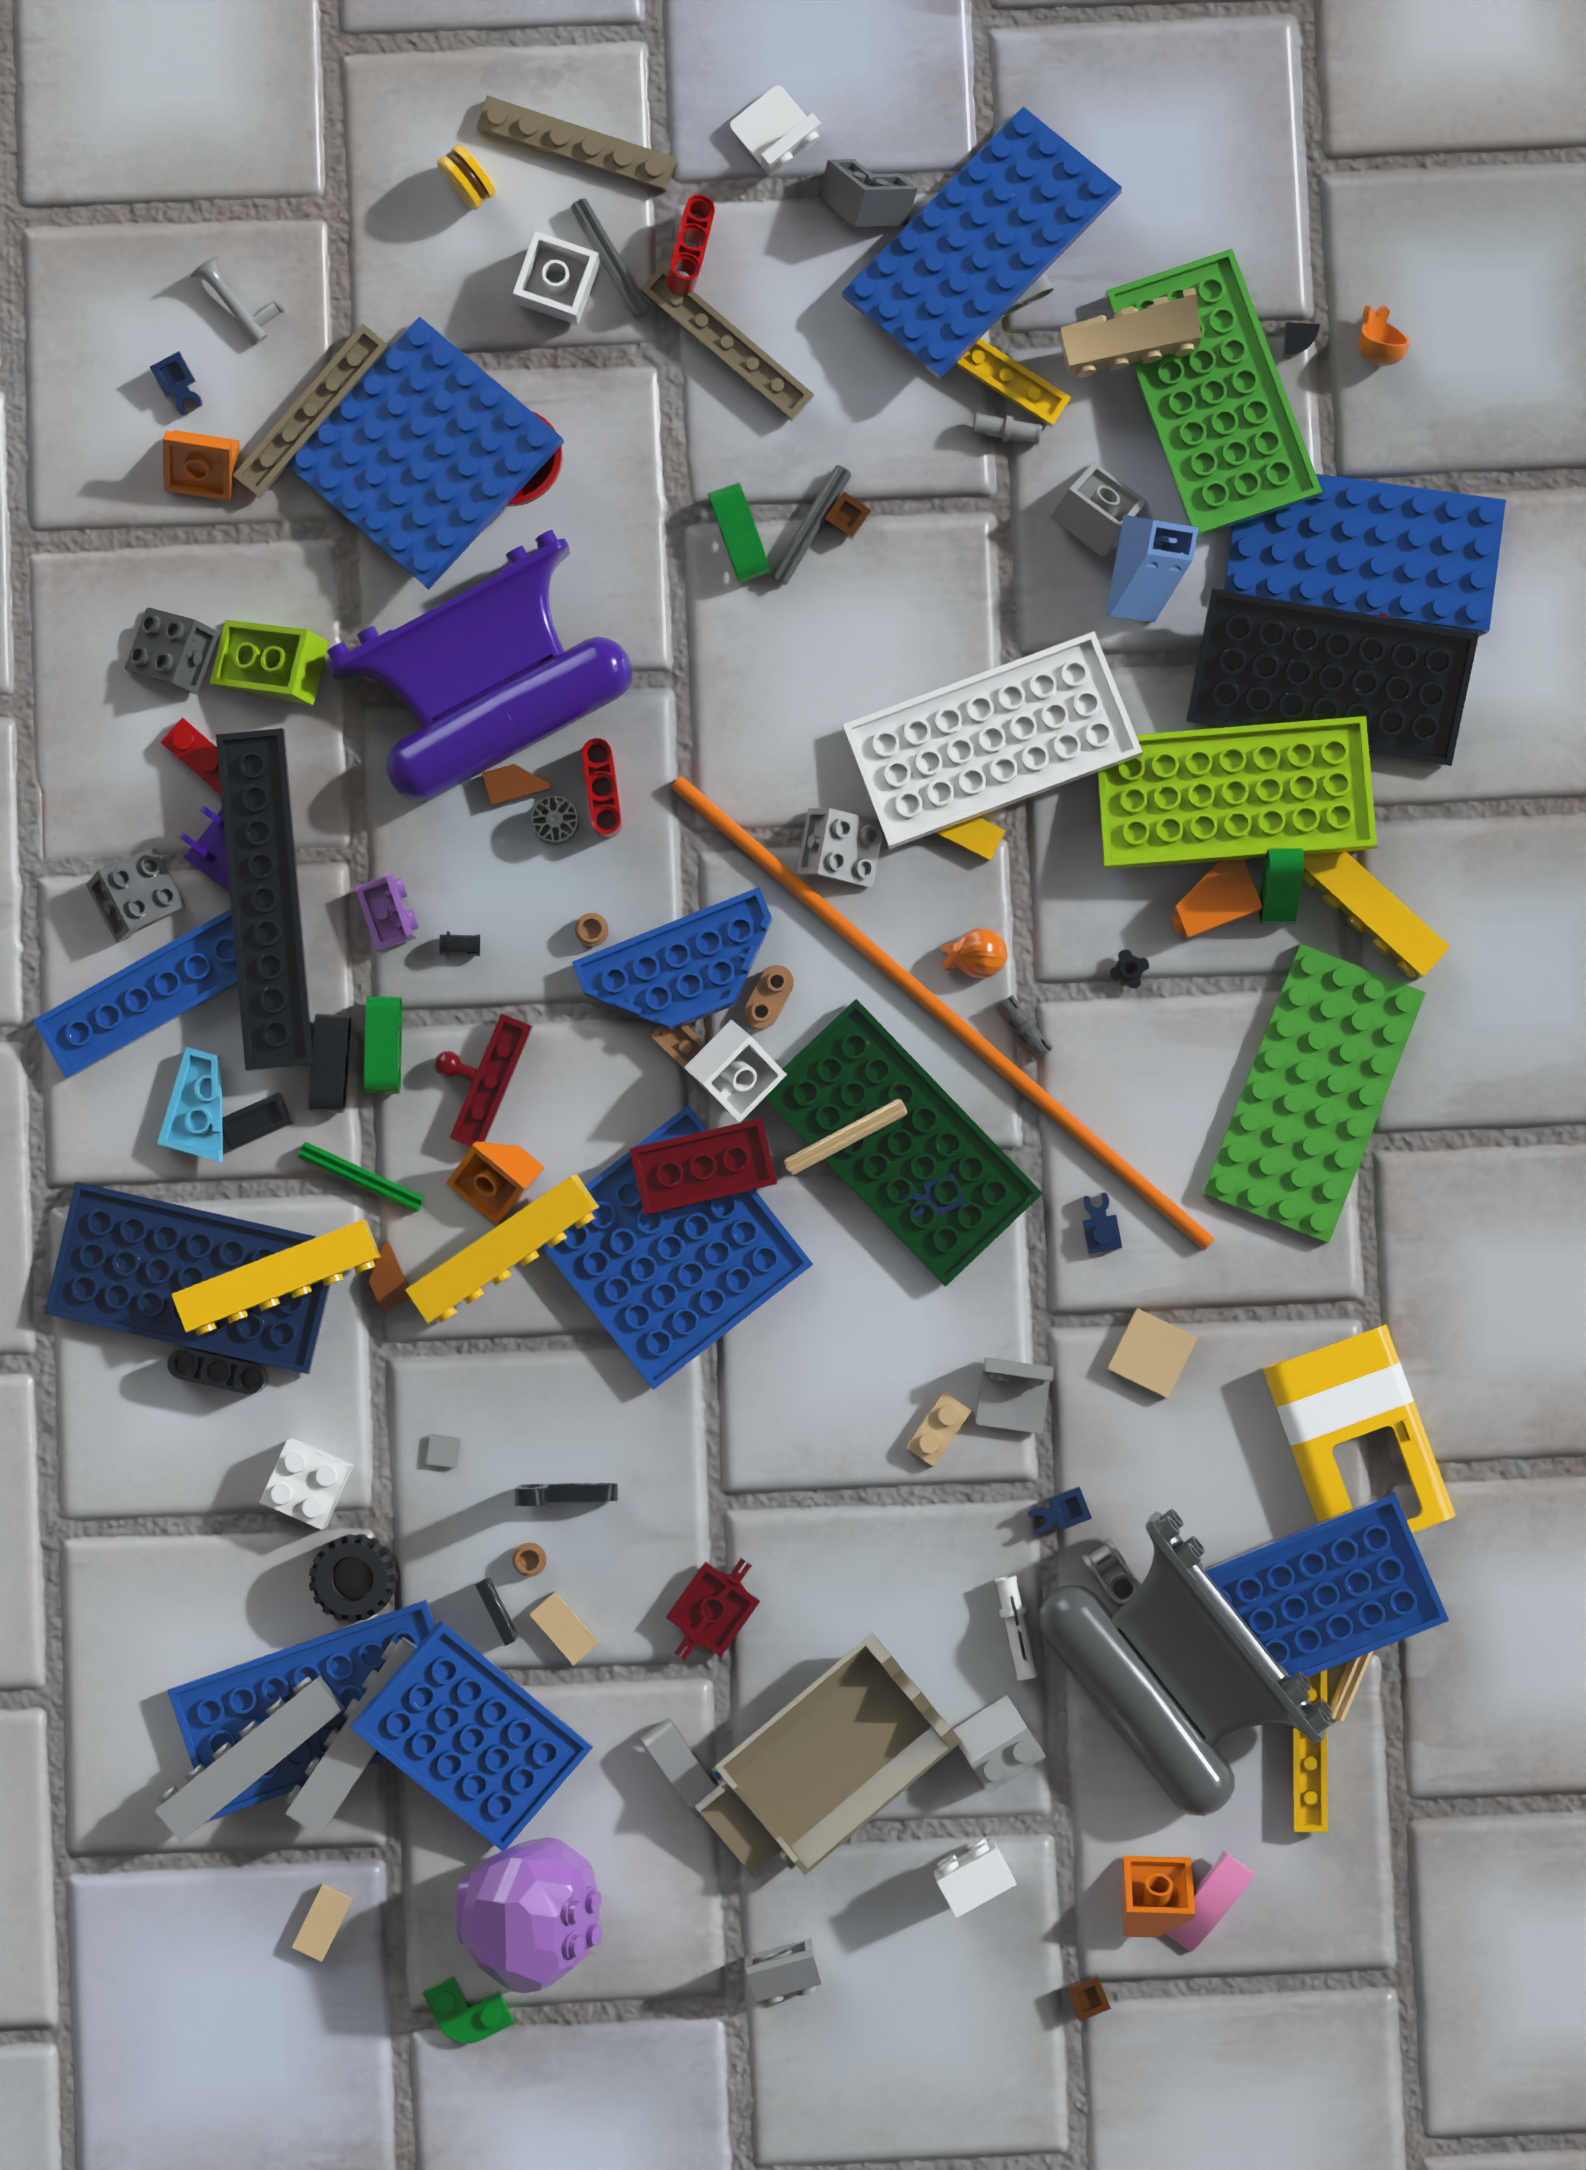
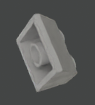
M1093 462L1069 488L1050 518L1056 521L1063 530L1072 533L1084 542L1090 550L1104 557L1120 538L1124 515L1137 516L1147 501Z
M1007 1694L953 1728V1731L961 1740L958 1744L988 1794L1046 1757Z
M812 1939L745 1957V1970L755 2002L763 2000L764 2004H773L782 2001L784 1994L797 1992L798 1996L806 1995L817 1991L816 1986L822 1985V1977Z

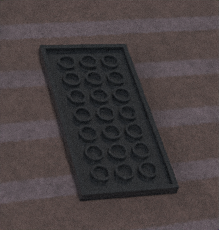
M1211 587L1186 721L1225 728L1366 716L1370 753L1452 766L1479 633Z

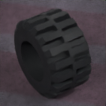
M364 1534L344 1535L326 1544L313 1560V1567L309 1571V1576H311L309 1588L310 1591L313 1590L315 1595L313 1599L316 1604L319 1603L323 1607L322 1611L328 1615L330 1613L336 1620H348V1622L366 1620L380 1612L391 1601L392 1595L395 1594L397 1588L396 1581L398 1580L395 1558L392 1559L389 1554L390 1550L386 1546L383 1547L379 1543L380 1541L374 1537L371 1539ZM354 1557L363 1560L369 1565L373 1573V1585L364 1596L358 1598L348 1597L336 1586L334 1579L335 1569L341 1561L347 1558Z

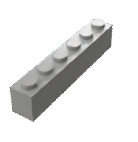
M404 1637L398 1644L391 1641L381 1656L386 1661L379 1673L374 1669L371 1671L362 1685L367 1691L360 1701L354 1698L345 1710L343 1716L347 1718V1721L342 1729L339 1730L334 1727L324 1742L328 1750L322 1759L317 1756L314 1757L304 1772L309 1776L303 1787L296 1785L285 1801L290 1805L285 1814L319 1837L377 1751L352 1731L350 1724L418 1647Z
M309 1676L292 1689L296 1694L292 1699L285 1703L281 1698L266 1710L270 1717L260 1725L255 1720L239 1732L243 1739L233 1747L229 1742L224 1744L212 1754L216 1761L206 1769L200 1764L185 1776L189 1783L180 1790L174 1785L158 1798L162 1805L154 1811L180 1843L345 1708L321 1676L317 1677L314 1681Z

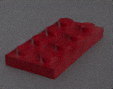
M762 1118L630 1148L645 1215L777 1185Z

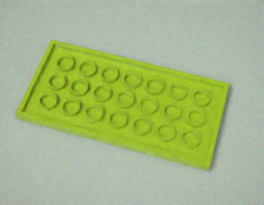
M1366 716L1137 734V739L1143 751L1142 756L1098 772L1105 870L1266 858L1267 849L1302 848L1303 855L1377 849Z

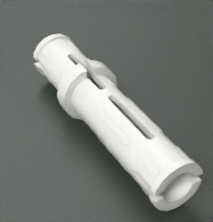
M1011 1575L995 1580L1002 1606L999 1612L1000 1617L1005 1619L1017 1680H1026L1037 1677L1038 1672L1036 1671L1024 1613L1027 1612L1026 1606L1021 1603L1016 1581L1017 1577L1016 1575Z

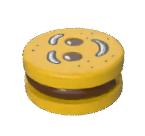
M454 146L451 152L437 160V166L445 180L459 198L472 210L479 209L483 205L482 201L496 195L495 186L487 173L463 146Z

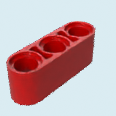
M694 195L688 199L680 220L666 276L668 288L677 295H686L692 292L701 271L715 214L713 201L704 195ZM692 214H699V215H701L703 218H702V219L696 218V217H694ZM686 242L692 243V244H694L696 247H695V248L689 247V246H687L685 243H686ZM678 271L686 272L689 276H682Z
M593 738L588 740L582 748L590 819L593 829L598 836L612 838L622 828L614 757L607 741L601 738ZM601 747L605 749L607 756L603 762L593 763L588 759L589 753L593 748ZM601 780L608 781L612 785L610 793L606 796L595 795L593 792L595 783ZM605 813H610L616 817L615 825L608 830H604L597 825L599 817Z

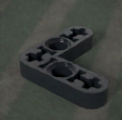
M618 1483L521 1484L515 1488V1506H543L549 1502L618 1501Z

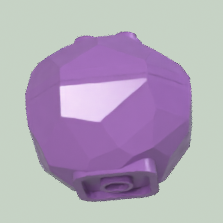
M548 1837L526 1841L484 1860L471 1874L461 1880L457 1889V1935L459 1942L464 1944L467 1952L478 1967L502 1986L513 1992L524 1994L540 1991L553 1985L587 1957L590 1949L593 1946H597L602 1938V1928L598 1925L602 1897L601 1893L597 1891L591 1864L586 1858L561 1840Z

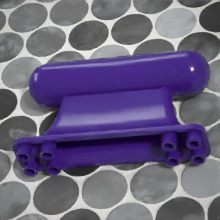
M549 530L535 539L538 544L537 551L528 555L523 546L511 550L505 555L509 566L500 570L499 574L397 629H390L379 635L376 628L371 626L356 635L361 643L359 647L349 651L345 642H341L327 650V654L332 661L327 668L335 680L358 675L380 682L393 691L407 705L421 725V729L398 741L391 748L387 757V773L391 784L399 794L409 800L422 802L433 799L611 703L627 691L632 680V665L628 654L618 643L609 638L593 637L564 651L559 641L550 612L549 585L555 568L569 556L570 549L566 539L558 540L553 530Z

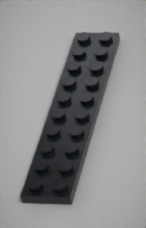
M279 728L216 734L245 1070L254 1071L314 1065L285 730Z

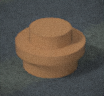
M587 913L576 922V937L585 946H598L608 936V924L599 914Z
M531 1542L520 1545L515 1550L512 1558L515 1570L526 1577H533L541 1573L547 1561L543 1548Z

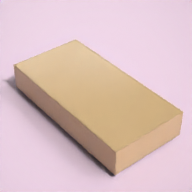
M556 1592L552 1593L529 1614L573 1666L600 1643Z
M322 1884L292 1948L323 1962L354 1898Z

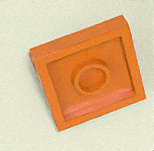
M178 430L173 432L165 431L162 439L164 491L230 501L233 493V469L240 452V441Z

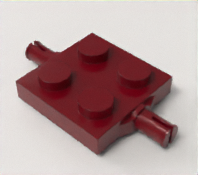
M740 1558L730 1574L717 1570L705 1561L667 1614L666 1618L678 1626L685 1635L683 1641L674 1651L679 1657L683 1649L688 1646L680 1657L684 1661L687 1660L696 1644L707 1647L722 1657L761 1600L748 1592L741 1583L752 1567L747 1562L739 1573V1570L746 1562L743 1558Z

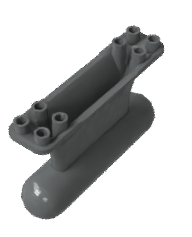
M1170 1509L1163 1515L1156 1511L1149 1517L1146 1523V1530L1154 1546L1152 1565L1142 1585L1118 1611L1112 1615L1100 1598L1087 1587L1066 1585L1052 1591L1043 1600L1038 1612V1625L1050 1646L1173 1803L1188 1815L1206 1816L1219 1811L1230 1800L1235 1789L1234 1773L1227 1760L1216 1748V1744L1250 1727L1274 1723L1296 1728L1313 1743H1318L1325 1738L1327 1727L1331 1725L1329 1718L1333 1716V1712L1323 1699L1318 1700L1314 1704L1309 1701L1308 1691L1312 1689V1686L1302 1672L1299 1671L1291 1677L1284 1667L1275 1661L1203 1569L1204 1566L1200 1561L1202 1560L1201 1555L1205 1553V1549L1195 1536L1190 1537L1185 1542L1181 1538L1179 1528L1184 1523L1177 1512Z

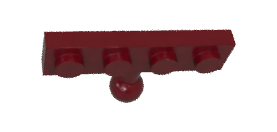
M501 1013L478 1069L461 1063L459 1056L452 1051L441 1052L436 1057L434 1067L440 1076L451 1078L457 1075L472 1081L449 1137L450 1139L470 1147L476 1141L486 1142L533 1026Z

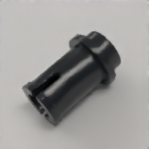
M447 931V934H440L439 955H446V958H450V955L480 956V934L450 935V931Z

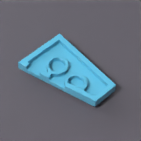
M189 1047L185 1048L157 1144L223 1163L222 1073L220 1056Z

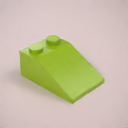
M225 620L209 684L283 702L313 706L329 641L308 629Z

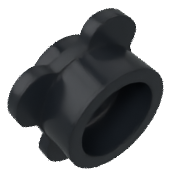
M1122 950L1118 954L1119 960L1116 966L1110 970V976L1115 981L1120 980L1127 983L1129 988H1138L1141 985L1140 978L1143 972L1149 968V962L1146 958L1133 956L1130 950ZM1127 966L1133 968L1132 972L1126 970Z

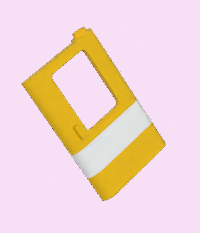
M1386 1324L1298 1357L1285 1359L1262 1368L1317 1523L1353 1509L1333 1456V1447L1385 1426H1389L1393 1431L1420 1505V1514L1407 1520L1412 1533L1456 1516Z

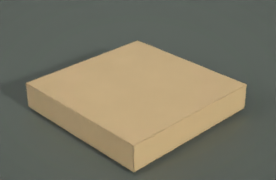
M1136 1308L1107 1369L1168 1399L1198 1338Z

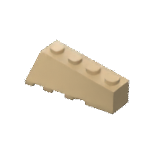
M1195 287L1184 290V297L1177 300L1168 301L1167 296L1154 299V304L1140 311L1131 306L1121 309L1110 320H1107L1106 316L1101 315L1061 327L1059 341L1068 377L1076 375L1078 378H1085L1094 375L1096 370L1109 368L1111 371H1117L1128 367L1129 363L1142 361L1144 364L1159 361L1165 355L1175 354V356L1180 357L1193 353L1195 349L1199 348L1201 340Z

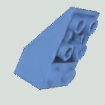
M1124 515L1106 616L1155 623L1193 561L1199 527Z

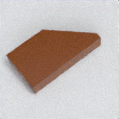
M515 764L482 773L491 806L551 790L548 782Z
M390 1241L383 1243L380 1251L381 1258L377 1259L369 1279L382 1312L412 1300L405 1290L409 1285Z

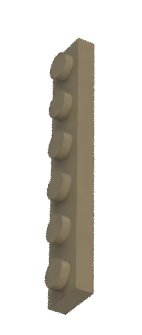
M488 95L476 126L478 131L663 192L667 191L676 165V157Z
M661 265L640 289L641 293L792 422L811 401L814 394L694 291L686 295L673 293L666 284L668 269Z
M362 324L235 471L233 477L260 499L288 467L287 464L348 393L387 352L389 345Z

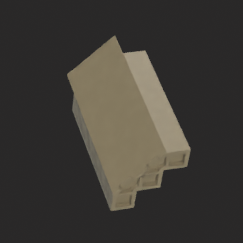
M871 1633L715 1766L722 1776L718 1781L720 1785L695 1805V1808L754 1878L779 1857L782 1858L791 1870L797 1866L806 1875L956 1747L961 1740L931 1705L921 1690L903 1671L888 1650Z

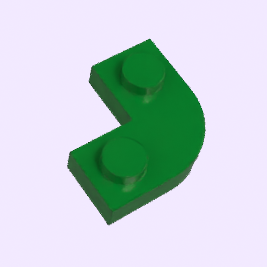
M452 1976L422 1993L443 2033L461 2043L481 2041L515 2023L500 1990L469 2006L458 1982Z

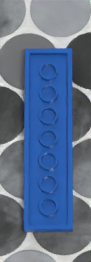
M231 909L33 1019L66 1079L75 1076L238 984Z

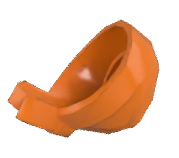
M1383 305L1376 310L1375 314L1372 307H1364L1362 314L1363 324L1359 336L1360 355L1376 366L1396 364L1404 358L1410 344V340L1404 333L1386 323L1390 310Z
M986 928L973 929L962 935L956 943L944 944L940 948L942 952L949 955L942 962L941 968L944 970H954L956 967H959L965 974L978 979L994 976L1004 968L1008 958L1005 941L997 932Z

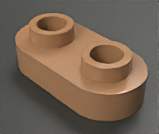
M774 965L768 967L762 973L745 1006V1018L752 1027L767 1029L776 1022L794 985L793 976L787 968ZM780 976L784 981L783 985L780 988H774L770 983L772 977ZM761 1005L768 1009V1014L763 1018L755 1015V1009Z

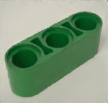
M738 482L707 493L739 584L771 573L768 559L740 483Z
M1302 848L1267 849L1260 893V901L1263 909L1259 911L1261 924L1296 923L1304 872Z
M367 996L365 1009V1094H400L402 998Z

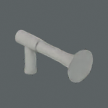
M213 256L196 268L191 277L197 276L207 281L234 314L235 319L254 344L260 343L267 337L261 327L285 310L278 300L275 299L270 305L252 317L220 276L217 268L219 256Z

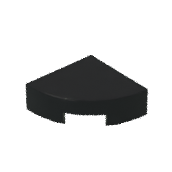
M1286 322L1283 358L1295 357L1307 350L1316 339L1320 324Z

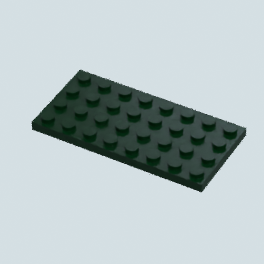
M857 999L845 1008L782 1069L787 1075L765 1097L769 1104L809 1145L818 1142L896 1099L902 1100L907 1109L905 1116L823 1160L944 1287L957 1277L1043 1194ZM955 1173L957 1181L952 1178H943L931 1189L938 1207L955 1203L960 1198L961 1192L965 1204L937 1215L936 1209L931 1203L926 1201L917 1202L915 1199L910 1198L913 1193L919 1195L926 1194L923 1184ZM950 1181L948 1183L940 1185L942 1182ZM951 1182L957 1187V1196L954 1194ZM906 1194H909L906 1199H902ZM919 1205L929 1206L920 1217L913 1218V1212L918 1210Z

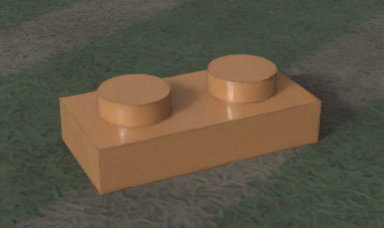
M688 1025L674 1030L658 1026L650 1034V1037L683 1069L707 1045Z

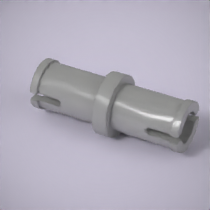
M976 412L972 434L1001 438V442L1005 443L1013 440L1038 446L1042 424L1013 420V416L1008 415L1005 418Z

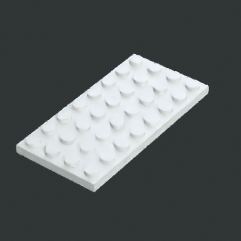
M1095 631L843 724L845 734L889 849L1143 755Z

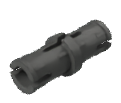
M1013 995L996 1007L1013 1029V1036L1015 1038L1019 1037L1036 1061L1053 1049V1046L1045 1039L1035 1025L1037 1021L1033 1017L1030 1019Z

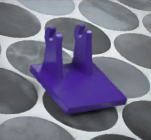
M203 806L200 811L210 818L212 823L197 842L184 832L179 838L191 846L184 859L230 893L223 811L221 808L216 815L206 806Z

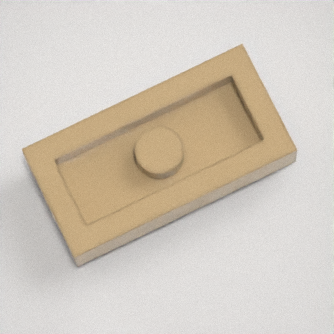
M943 1391L906 1448L934 1467L972 1410Z

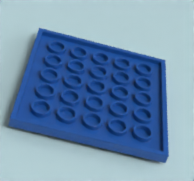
M419 316L348 393L287 466L429 590L561 447L564 440Z
M687 1105L635 1147L703 1132L708 1129L690 1106ZM630 1151L585 1185L599 1206L597 1210L592 1212L595 1219L580 1229L573 1225L564 1231L567 1238L554 1247L550 1248L548 1244L542 1247L653 1390L813 1265L756 1190L645 1215Z

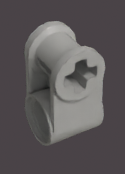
M1110 1538L1105 1540L1104 1546L1089 1556L1086 1554L1081 1556L1097 1582H1100L1114 1602L1125 1604L1138 1590L1139 1586ZM1110 1555L1108 1559L1097 1565L1099 1561ZM1127 1579L1131 1583L1132 1591L1128 1597L1118 1598L1114 1594L1113 1587L1118 1580Z

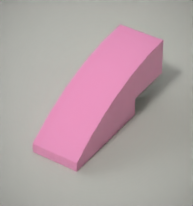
M1224 1850L1205 1877L1202 1876L1194 1887L1195 1918L1165 1934L1192 1953L1217 1925L1255 1876L1253 1871Z

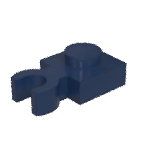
M180 351L150 366L165 396L169 397L174 393L176 394V408L182 415L188 414L183 405L187 398H193L198 407L203 406L201 397L197 393L190 391L188 387L197 381Z
M955 1173L923 1184L926 1194L919 1195L913 1193L910 1198L915 1199L917 1202L926 1201L931 1203L935 1207L937 1215L965 1204L961 1192L960 1198L955 1203L938 1207L931 1189L943 1178H952L957 1181ZM950 1181L942 1182L940 1185L948 1183ZM951 1182L954 1194L957 1196V1187ZM906 1194L902 1199H906L909 1194ZM919 1205L918 1210L913 1212V1218L920 1217L929 1206Z
M1106 1192L1101 1193L1102 1204L1098 1208L1091 1206L1089 1196L1083 1197V1206L1091 1214V1219L1082 1221L1088 1254L1122 1248L1117 1216H1106L1105 1210L1109 1206V1197Z
M1079 1486L1047 1498L1051 1508L1045 1510L1036 1507L1028 1512L1029 1517L1037 1514L1044 1517V1524L1034 1529L1036 1534L1047 1532L1051 1524L1057 1522L1059 1530L1062 1531L1092 1519Z

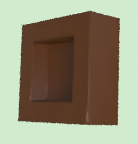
M843 492L825 517V522L852 540L870 515L871 510L846 492Z
M1097 1974L1066 1987L1079 2022L1111 2009Z

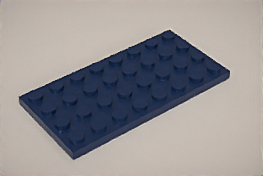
M75 1182L44 1314L310 1374L331 1285L324 1286L323 1281L310 1285L312 1292L294 1299L291 1293L278 1298L280 1304L264 1311H261L259 1306L246 1310L248 1317L230 1324L227 1318L215 1322V1330L197 1336L195 1331L185 1332L171 1295L172 1293L304 1243L317 1236Z

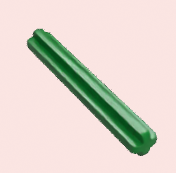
M305 1142L299 1150V1159L408 1210L418 1212L424 1202L422 1195L308 1142Z

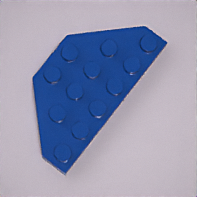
M758 887L575 960L572 964L585 996L669 1030H674L735 1005L773 920L762 892Z

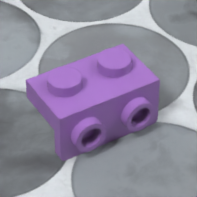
M392 872L385 874V877L355 887L376 951L379 952L416 939L413 930L419 927L413 910L406 911L402 898L408 897L402 878L395 879Z

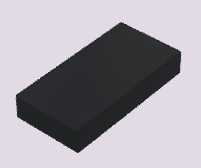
M280 1092L222 1117L223 1135L231 1151L293 1124V1120Z
M487 1577L477 1582L475 1586L504 1645L507 1646L515 1642L519 1635L491 1578Z

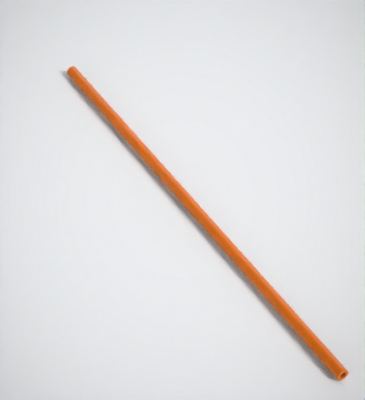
M680 776L671 786L674 792L1204 1251L1215 1238L683 776Z

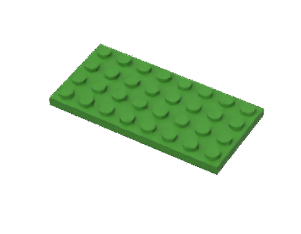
M1233 249L1106 290V298L1114 315L1121 311V309L1131 306L1139 309V311L1146 309L1151 304H1154V299L1167 296L1168 301L1183 298L1184 290L1195 287L1201 332L1199 348L1186 356L1178 357L1175 354L1162 356L1159 361L1144 364L1142 361L1130 364L1189 526L1199 527L1197 537L1322 495V489Z
M1300 943L1202 1194L1329 1243L1426 992Z

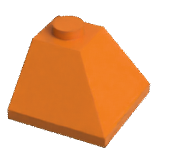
M476 1141L446 1184L493 1224L498 1226L530 1189L545 1167L520 1146Z
M1123 1856V1937L1157 1938L1195 1918L1192 1860L1190 1857Z

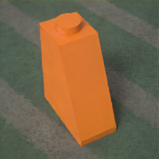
M1244 859L1219 861L1172 909L1174 915L1170 916V920L1177 935L1182 934L1184 940H1187L1263 909Z

